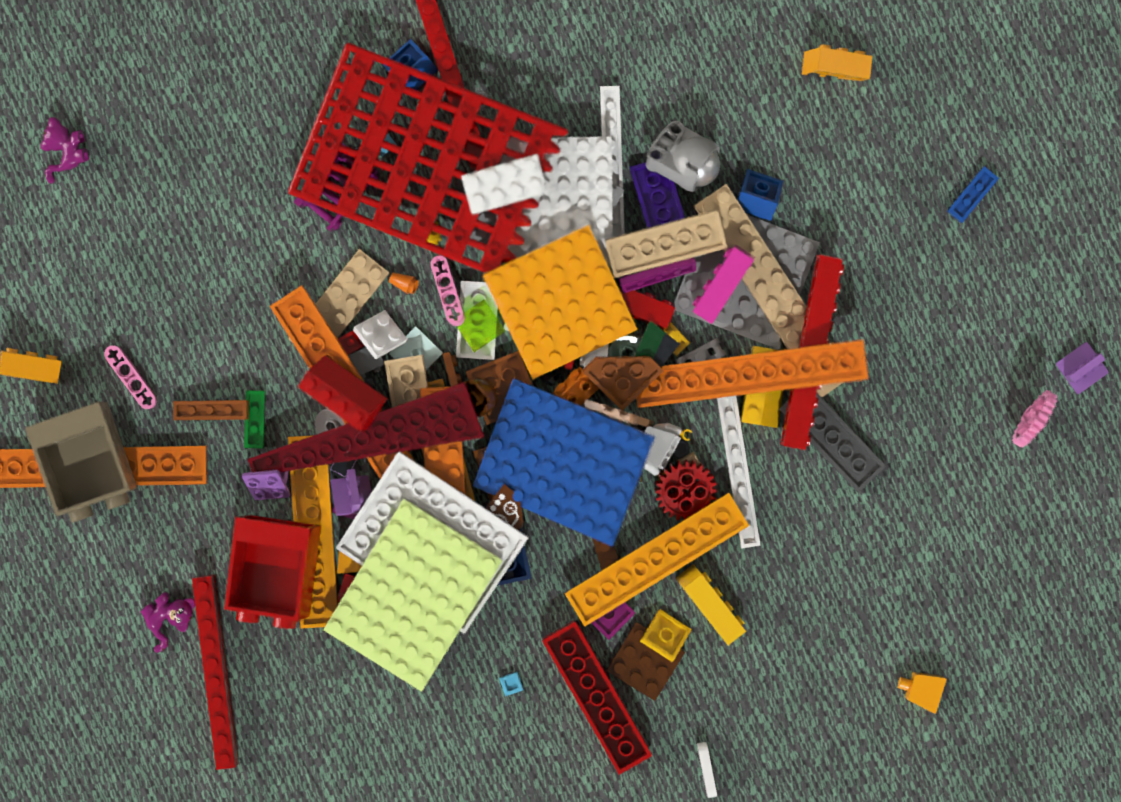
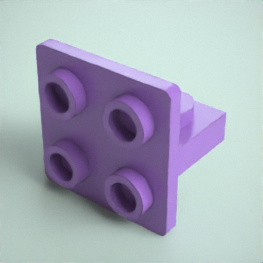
M1084 342L1056 363V366L1076 394H1080L1108 374V370L1102 363L1105 358L1101 353L1096 354L1088 342Z
M355 469L347 470L346 478L331 480L336 516L358 514L372 493L369 476H356Z
M250 470V473L242 474V478L254 500L290 497L291 493L286 485L289 471L280 473L278 470L252 472Z

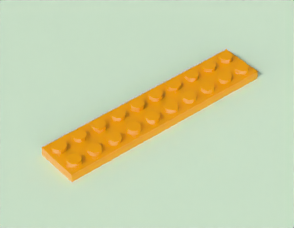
M311 436L288 437V444ZM329 464L290 471L293 521L321 525L311 612L308 618L300 620V629L325 627L338 606Z
M727 493L570 589L565 595L583 625L587 626L742 531L749 524L730 493Z

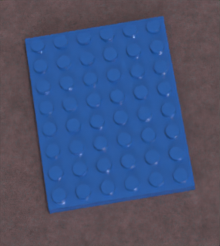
M513 379L473 486L496 495L505 484L514 491L513 500L521 502L522 508L613 546L654 443L655 436L518 379Z

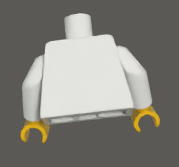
M670 423L655 424L653 427L648 426L645 433L655 436V440L644 469L654 476H658V478L659 474H665L664 468H666L680 439L689 441L690 439L684 437V433L686 431L692 433V431L689 429L682 430L681 427Z

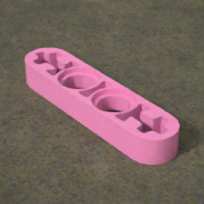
M435 256L431 260V268L446 318L452 326H460L465 321V314L449 262L444 256ZM441 261L443 263L442 269L445 273H441L440 269L437 267L438 262ZM443 278L450 279V284L446 287L440 285ZM449 295L455 296V301L452 304L446 303V298ZM454 308L456 313L459 315L458 320L456 321L453 319L454 314L451 310Z
M118 346L107 347L104 352L106 360L138 404L144 409L154 408L157 404L156 395L123 350ZM111 350L118 351L116 355L119 360L124 358V361L119 362L117 366L115 365L118 362L116 358H110ZM123 364H127L130 367L128 375H123L120 372ZM136 379L142 383V387L138 391L132 389L131 386L132 382ZM145 388L147 392H144L146 397H152L151 405L143 403L145 401L143 395L137 396Z

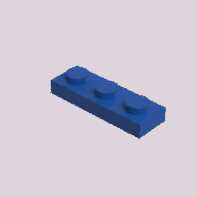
M985 166L982 167L947 212L960 223H963L999 178Z

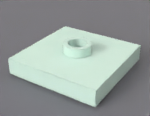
M416 326L406 336V343L389 353L394 359L423 355L426 370L443 354Z

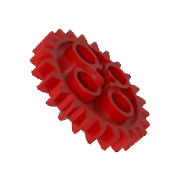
M685 459L682 465L679 460L677 461V466L670 463L671 469L664 468L665 475L659 474L661 481L655 482L658 486L654 488L655 493H657L655 498L659 501L658 506L663 507V513L669 511L668 515L670 518L675 514L676 520H679L681 516L685 520L688 516L711 504L710 500H716L713 493H717V489L714 487L717 484L715 480H712L714 478L713 474H708L709 469H703L702 463L696 466L695 460L692 461L691 465L687 459ZM684 475H691L690 479L686 481L682 480V477ZM670 488H677L676 492L668 493ZM697 488H704L701 493H695ZM683 501H690L689 505L681 506Z

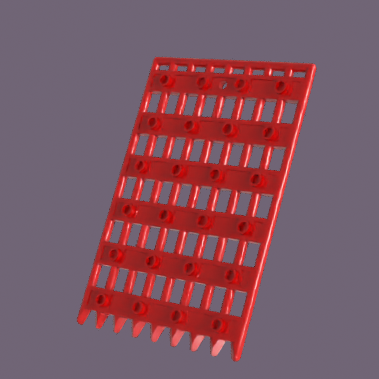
M346 43L288 193L487 273L500 267L502 263H508L517 259L508 249V246L524 244V238L515 231L516 226L529 227L532 225V221L522 211L524 208H538L539 202L532 197L505 205L502 208L498 207L487 210L499 215L495 226L478 220L480 213L472 214L467 194L449 187L453 176L462 180V176L468 175L456 169L460 158L477 164L475 172L499 166L503 154L517 160L537 155L542 172H552L553 166L544 156L545 154H559L561 152L560 147L551 138L552 136H565L568 134V130L352 43ZM350 52H353L355 55L352 63L349 64L347 60ZM374 61L391 67L387 78L371 72ZM343 70H346L348 73L345 81H339ZM410 75L427 82L423 93L406 86ZM367 79L384 86L380 97L363 90ZM336 88L341 89L338 99H332ZM446 89L463 96L459 107L442 101ZM403 93L420 100L416 111L399 104ZM360 97L377 104L373 115L356 108ZM482 104L499 110L495 121L478 115ZM329 106L334 108L330 119L325 117ZM439 108L456 114L452 125L435 119ZM396 112L412 118L409 129L392 123ZM353 116L369 121L366 133L349 127ZM518 118L535 124L531 135L514 129ZM475 122L492 128L488 139L471 133ZM336 123L341 124V128L338 130L335 129ZM322 124L327 126L323 137L318 135ZM432 126L449 132L445 143L428 137ZM389 130L405 136L401 147L385 141ZM346 134L362 140L358 151L342 145ZM511 136L528 143L524 154L507 147ZM467 140L484 146L481 157L463 151ZM315 142L320 144L316 155L311 153ZM424 144L441 150L437 161L420 155ZM382 148L398 154L394 165L378 159ZM339 152L355 158L351 169L335 163ZM308 160L313 162L309 173L304 171ZM417 162L434 168L430 179L413 173ZM374 166L391 172L387 183L371 177ZM332 170L348 176L344 187L328 181ZM301 178L305 180L302 191L297 189ZM410 180L427 187L423 198L406 191ZM367 184L384 190L380 201L363 195ZM325 188L341 194L337 205L321 199ZM446 195L463 201L459 212L442 206ZM403 198L420 205L416 216L399 209ZM360 202L377 208L373 219L356 213ZM439 213L456 219L452 230L435 224ZM396 216L413 223L409 234L392 227ZM474 227L491 233L488 244L470 238ZM431 231L449 237L445 248L428 242ZM467 245L484 251L481 262L463 256Z

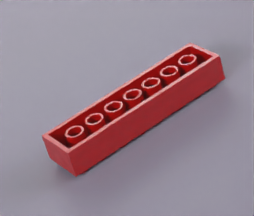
M576 619L543 637V644L617 773L620 775L651 757L652 752Z

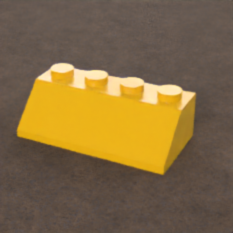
M752 346L751 354L780 350ZM784 390L744 395L740 422L778 428L779 408L782 405Z

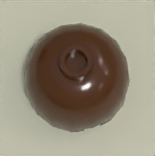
M481 378L465 381L477 417H482L493 410L497 402V394L493 385L488 380Z

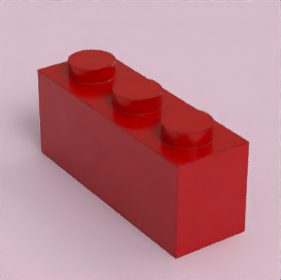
M620 289V293L632 318L647 324L652 321L660 329L668 330L676 310L672 302L664 299L661 302L656 300L655 296L645 292L641 294L637 292L638 289L623 293L622 289Z

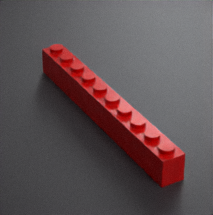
M416 0L441 79L465 88L436 0ZM446 89L449 103L459 107L463 96ZM475 122L471 133L480 136ZM467 140L464 149L465 152L481 157L484 146ZM469 162L471 170L475 171L477 164Z
M817 255L799 348L830 344V340H827L828 333L832 332L833 329L831 317L837 308L835 297L836 294H839L841 283L838 282L840 275H843L845 264H842L843 259L824 255ZM821 385L790 390L780 445L806 450V446L810 445L811 435H809V430L814 425L815 416H812L813 409L817 408L818 405L816 394L817 389H820Z
M215 574L197 576L192 578L215 765L216 770L235 768L239 761Z

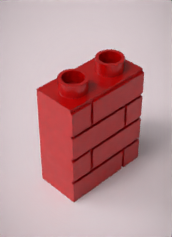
M249 514L235 517L224 610L236 611V620L247 623H258L260 615L274 617L273 626L284 629H295L297 621L308 618L311 612L321 525Z

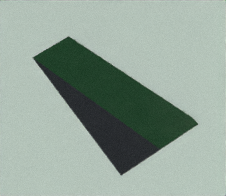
M650 321L634 356H650L661 367L680 344Z

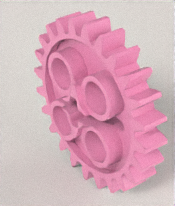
M1046 390L1038 396L1037 400H1034L1032 406L1030 405L1022 415L1021 422L1017 425L1018 428L1014 431L1013 443L1023 448L1044 428L1057 402V396L1054 393Z

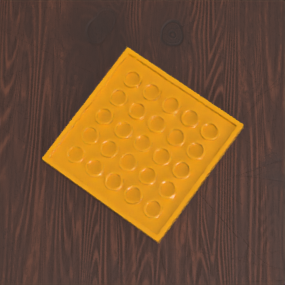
M589 225L483 274L486 284L532 379L637 330Z

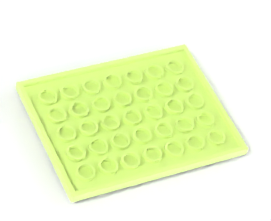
M404 498L323 630L422 692L503 560Z

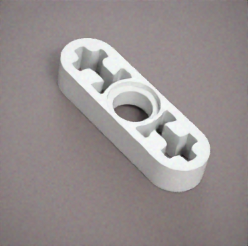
M707 742L697 743L707 798L717 797Z

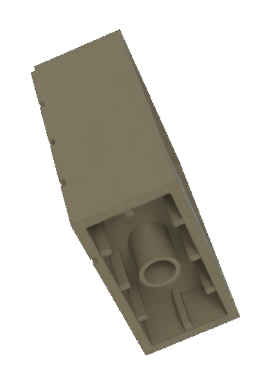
M96 402L25 428L56 516L69 514L71 523L93 516L94 513L91 508L93 504L105 501L108 510L130 503L127 492L138 488L108 402Z

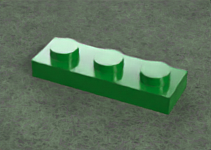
M246 390L245 400H249V419H245L244 448H264L266 391Z

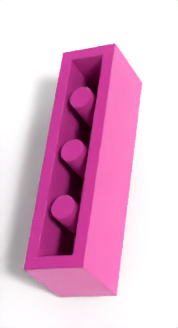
M735 245L733 249L729 247L723 256L726 258L723 265L719 263L713 272L716 276L712 281L708 280L703 287L705 293L702 297L698 295L692 304L695 306L693 312L713 324L755 259V256L738 245Z

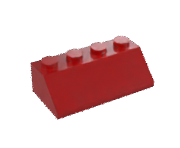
M324 355L307 371L298 385V388L359 431H367L387 400L385 396L327 355Z

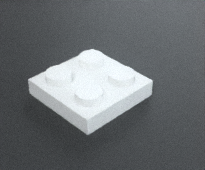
M385 310L354 326L353 329L375 359L403 345L407 341V337Z

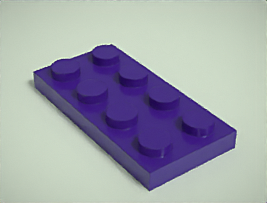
M646 163L629 167L647 228L685 218L673 181L657 172L647 169Z

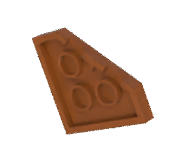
M650 356L595 357L582 371L623 411L664 370Z

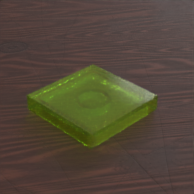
M485 299L464 312L465 321L462 325L456 326L474 353L506 332Z

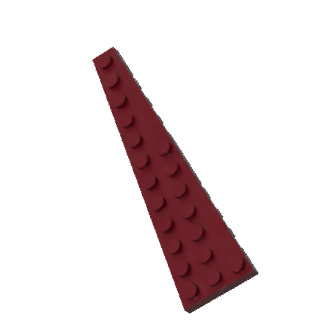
M463 382L379 412L367 431H359L347 423L247 460L252 472L278 470L281 473L484 438L485 436L466 383Z

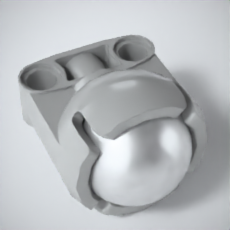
M672 121L663 129L650 147L646 167L650 171L657 172L677 183L687 191L695 192L701 186L710 184L717 177L720 170V159L718 156L720 147L714 141L686 128L683 123Z

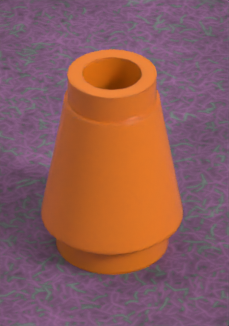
M393 272L389 283L406 294H414L418 288L419 280L415 276Z

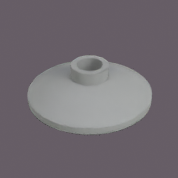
M329 409L319 412L315 419V427L318 434L345 425L343 420Z

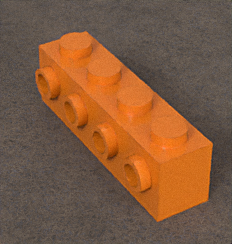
M578 367L570 373L563 383H560L555 388L552 394L581 406L599 388L583 373V369Z

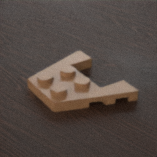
M587 399L583 406L604 416L607 415L606 417L621 423L624 420L645 427H652L654 423L652 420Z

